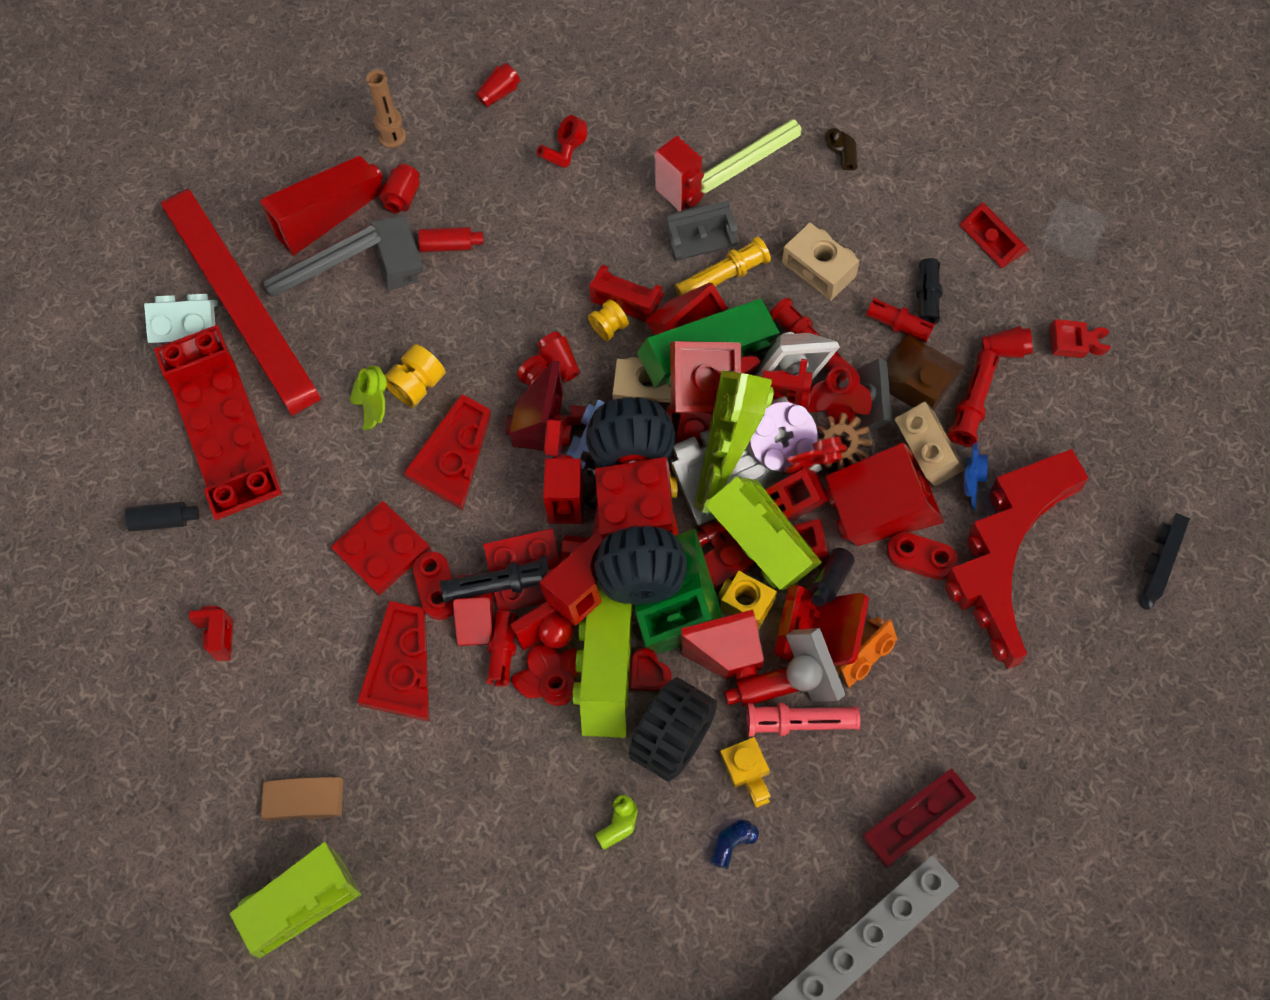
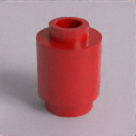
M399 164L391 170L379 196L383 206L388 211L400 213L401 211L406 212L409 210L420 186V174L415 168L406 164Z

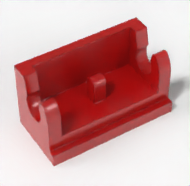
M601 265L594 280L589 285L591 302L603 306L607 300H613L621 307L625 315L644 322L657 311L664 297L663 286L656 284L653 290L611 275V272L608 271L609 266Z

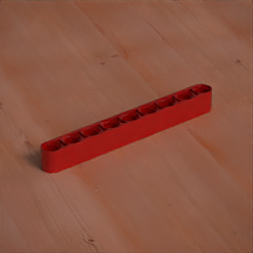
M186 188L161 201L160 204L166 215L170 218L174 228L185 242L210 286L213 287L215 294L229 313L230 318L242 334L254 357L257 358L269 381L272 382L282 402L287 406L290 415L294 416L321 401L315 386L191 190Z

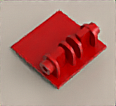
M553 528L483 544L489 571L505 569L507 564H510L512 561H516L518 564L536 561L543 555H546L549 570L560 564ZM540 585L524 588L522 593L512 592V589L494 592L498 611H511L546 602Z

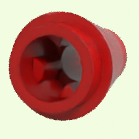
M503 63L501 66L497 65L479 88V91L475 93V96L488 108L491 104L517 90V85L521 82L520 77L507 63Z
M1020 325L982 337L983 350H992L999 357L1024 359L1025 355L1033 354L1030 328H1022Z
M555 331L546 335L537 343V347L540 350L538 355L543 356L548 365L552 361H560L561 375L564 383L579 376L581 371L578 368L566 336H561L559 331Z

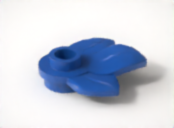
M974 442L972 445L971 457H966L964 472L965 496H971V508L973 510H976L978 482H987L988 454H980L978 442Z

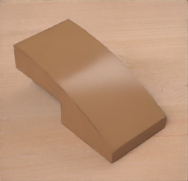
M319 777L263 782L261 819L265 821L295 818L315 820L342 816L343 779L339 777Z

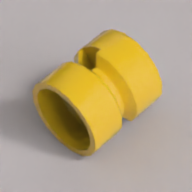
M414 344L401 357L402 365L395 364L385 374L387 380L386 388L393 396L410 408H415L426 396V387L433 388L446 374L440 361L427 349L418 344Z

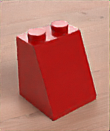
M900 443L826 476L830 487L826 489L827 498L834 509L837 508L841 518L837 520L838 529L845 540L849 539L856 546L891 538L898 533H910L945 523L928 479L921 470L914 454L904 443Z

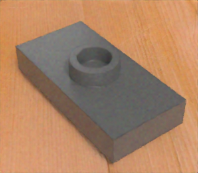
M880 358L857 369L860 376V384L869 389L872 396L870 414L862 415L857 413L858 418L861 419L858 429L867 426L870 432L892 422L887 361Z

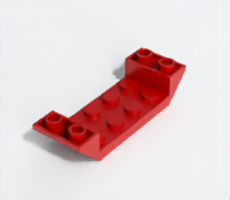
M218 324L154 348L162 374L173 391L206 484L204 492L215 521L282 495L280 479L241 376Z

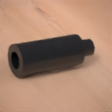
M185 502L127 507L125 510V523L129 532L185 527L188 520L199 519L198 506L186 507Z
M833 549L810 589L813 595L811 601L814 605L824 606L825 603L832 602L838 594L855 562L854 556L847 549Z

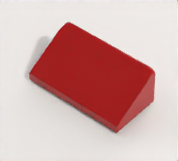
M981 202L959 224L1001 269L1030 250L984 202Z

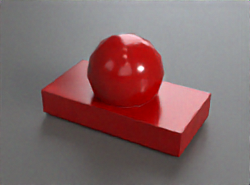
M547 602L510 624L515 638L523 651L539 641L553 649L565 647L572 640L574 631L573 624Z

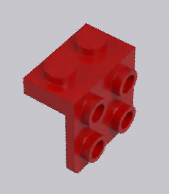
M800 585L788 586L774 654L790 662L794 655L786 635L793 630L820 628L834 666L855 663L860 651L869 597L863 593L836 596L832 602L825 603L824 606L819 607L812 603L811 598L813 595L811 591Z

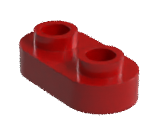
M902 532L896 534L890 540L887 548L888 559L894 566L935 580H945L951 568L958 566V556L952 547L912 533ZM908 545L912 551L909 553L903 552L900 546ZM935 556H943L946 559V563H938L935 560Z
M433 551L423 553L416 559L413 566L421 605L426 615L431 619L445 620L454 614L453 601L448 603L443 601L440 604H434L433 600L436 596H442L440 580L452 579L450 567L442 554ZM429 564L437 565L434 571H425L426 566Z

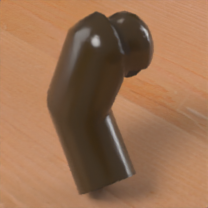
M837 128L829 129L825 134V141L831 150L841 156L842 169L856 170L857 145L855 140Z

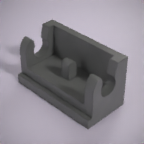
M728 200L666 216V234L676 261L734 247L738 244L734 233L737 231V227Z
M400 216L370 222V225H374L379 230L382 238L381 242L373 245L372 248L387 292L419 282L417 276L405 278L409 275L423 272V265L406 217Z

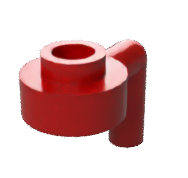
M575 115L567 116L561 122L557 133L558 142L562 144L560 153L541 144L536 150V155L559 167H568L574 149L582 145L587 138L586 122Z

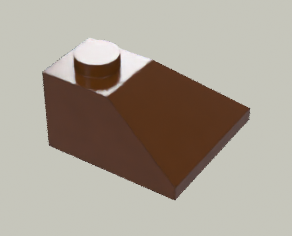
M906 334L887 360L890 395L912 408L926 402L934 411L964 366L911 335Z

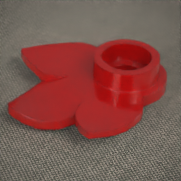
M840 364L829 371L826 380L820 381L812 387L806 410L810 413L826 411L827 417L832 416L837 424H839L840 414L846 413L849 425L855 417V413L862 415L870 414L872 396L869 389L860 384V376L857 370L850 365ZM843 376H847L849 379L848 385L841 388L840 379Z
M840 437L818 441L813 444L814 451H807L786 458L788 462L793 464L787 468H782V470L786 474H794L804 468L810 469L813 465L820 463L826 465L842 460L841 454L847 451V446L842 444Z
M545 644L534 645L528 653L527 664L529 669L518 672L511 677L515 689L526 698L542 697L545 702L554 706L567 704L573 697L574 680L580 673L576 672L577 650L575 648L568 649L559 655L555 649L549 648ZM556 683H562L559 688H551Z

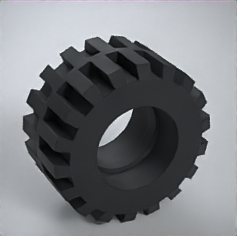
M675 677L660 690L642 717L630 743L629 758L665 781H672L684 770L704 739L716 714L717 700L679 677Z

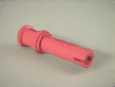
M747 703L746 730L748 737H754L755 733H778L779 736H786V734L790 733V730L860 729V710L858 706L789 708V705L785 703H778L776 707H755L753 703Z

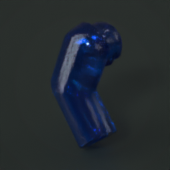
M739 819L722 829L718 834L710 864L728 869L733 850L736 846L742 843L753 844L757 841L759 837L757 826L751 824L749 820Z

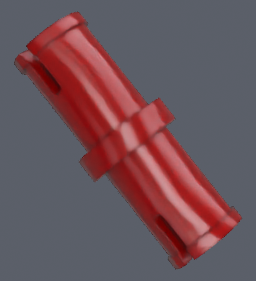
M876 297L873 298L866 313V317L893 327L892 331L898 333L900 330L927 343L935 326L933 322L931 323L908 313L909 309L905 307L899 309Z
M498 611L495 613L493 638L488 643L487 648L488 653H490L486 683L492 685L493 680H495L494 686L496 687L509 685L511 660L517 650V646L514 644L515 635L510 624L518 619V615L512 613L511 618H509L510 611Z

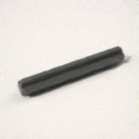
M369 225L263 281L267 293L275 297L381 242L380 232L374 225Z

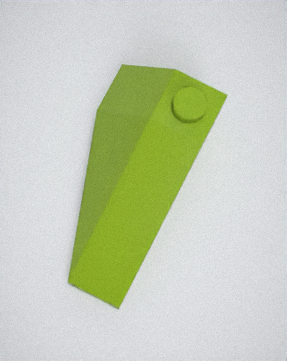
M721 371L694 503L695 509L703 513H710L704 504L724 488L763 419L766 408H769L772 403L774 390L771 387V379L733 371Z

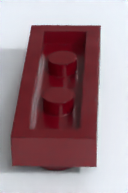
M951 768L863 835L862 839L887 869L974 802L976 797Z

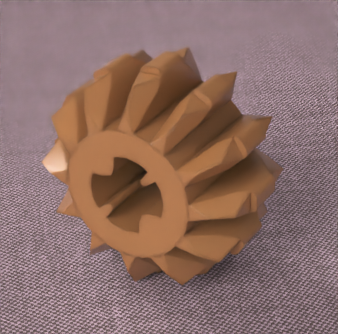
M846 413L840 414L839 424L836 423L832 416L827 417V423L830 425L828 430L823 426L817 427V431L824 435V439L833 437L844 439L847 435L850 436L847 440L851 445L846 452L841 454L842 460L838 461V471L846 468L847 461H849L850 465L857 463L855 459L857 456L863 460L868 458L869 455L861 449L862 447L869 448L873 446L871 440L861 439L870 433V429L867 426L858 429L861 419L858 417H854L848 425ZM817 438V442H818V441H821V440H824V439H822V438ZM836 462L826 464L825 467L831 469L834 467Z

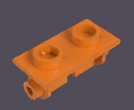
M878 616L874 619L869 618L864 624L860 651L856 662L835 666L837 674H842L845 685L848 688L857 680L864 679L868 675L871 666L881 656L889 654L894 648L897 636L892 620L888 619L884 622Z

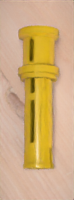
M756 236L752 238V243L741 249L728 251L726 258L675 284V291L680 296L707 283H713L714 286H717L734 276L743 277L747 275V271L761 263L768 264L771 261L768 248L763 240Z

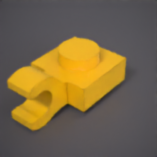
M755 737L721 750V757L734 787L737 788L746 784L756 808L770 803V793L761 778L769 775L770 770Z

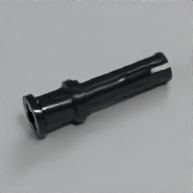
M546 555L540 556L539 560L521 564L512 561L510 564H507L505 569L449 580H440L443 601L448 603L454 599L481 596L512 589V592L522 593L524 588L539 586V582L549 571Z

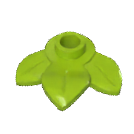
M371 365L367 369H361L351 392V403L363 405V430L372 429L377 423H381L384 418L385 397L383 392L386 389L387 380L379 366Z

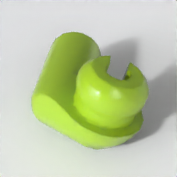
M620 795L613 801L612 823L594 833L603 850L630 836L634 831L638 810L636 803L628 795Z

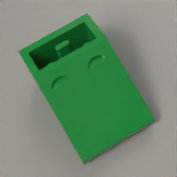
M696 529L675 536L681 543L687 560L686 576L679 591L672 597L660 602L635 605L636 616L645 647L661 654L680 647L682 628L723 617Z

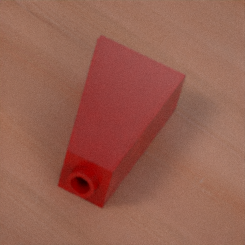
M359 155L266 196L260 200V203L274 236L294 256L378 197L383 189L381 183L383 175L374 163L368 164Z

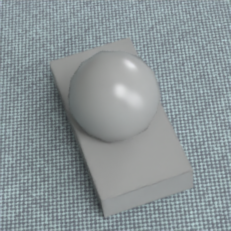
M820 628L798 629L788 633L786 638L794 655L786 669L787 680L790 685L797 690L808 691L811 701H838L844 697V689Z

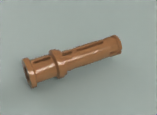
M374 70L367 75L366 81L376 110L374 117L375 127L380 131V143L387 148H396L406 140V132L401 127L402 117L400 112L394 108L385 72ZM393 132H394L395 135H396V138H397L396 140H394V138H393V134H392Z

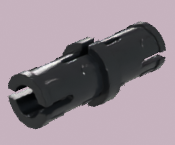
M926 258L919 262L920 283L916 288V296L919 298V317L937 324L940 322L939 299L943 295V288L940 285V262L934 258Z

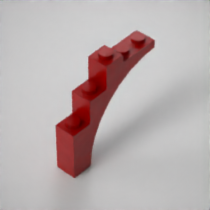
M1073 449L996 477L990 490V500L994 509L999 513L974 522L968 534L967 540L971 552L974 556L980 557L951 568L946 578L945 589L949 599L953 603L958 602L961 610L972 606L976 607L974 609L975 619L981 629H987L992 638L990 642L992 653L998 661L1003 660L1007 669L1020 665L1027 656V651L1016 626L1012 605V573L1018 548L1025 534L1038 518L1058 502L1080 492L1089 479Z

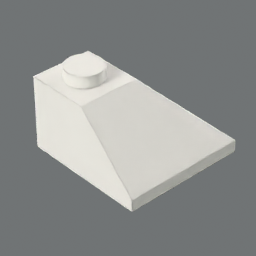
M784 333L776 339L774 345L767 352L755 376L763 377L764 371L772 372L774 370H783L792 375H798L801 359H808L806 371L813 372V380L840 346L837 341L811 333Z

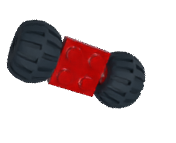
M624 397L623 399H615L604 403L593 413L586 432V444L590 456L600 467L595 468L599 530L603 541L596 554L595 574L599 586L610 599L632 605L651 604L672 597L679 591L687 569L684 549L675 535L668 531L675 529L668 458L674 446L675 430L670 416L660 404L640 397Z

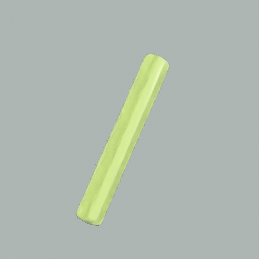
M791 119L703 173L701 191L703 193L711 191L799 137L802 130L800 124L796 120Z

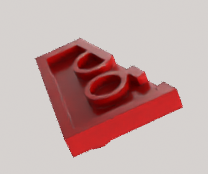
M462 394L404 472L406 478L463 511L492 416L490 409Z
M389 601L358 698V704L361 707L430 722L427 631L424 608Z

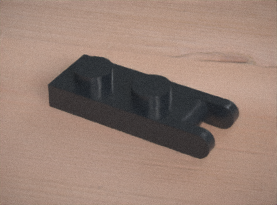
M1176 513L1168 524L1162 522L1156 533L1154 541L1160 543L1157 553H1150L1143 572L1149 574L1139 600L1140 606L1145 610L1151 609L1155 602L1163 596L1190 520L1189 517Z

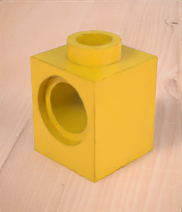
M738 571L733 581L730 579L725 581L718 594V598L721 599V612L730 616L753 609L759 630L775 603L777 591ZM740 595H749L754 599V602L750 605H742L736 598Z

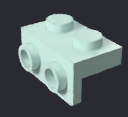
M208 294L187 295L188 301L180 302L175 301V295L155 296V303H144L148 343L173 342L215 326L214 307H218V300H208Z

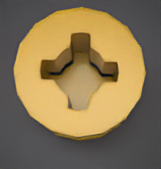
M610 299L603 304L600 311H593L588 315L592 328L607 342L614 337L615 331L618 329L623 330L629 325L624 311L616 302Z

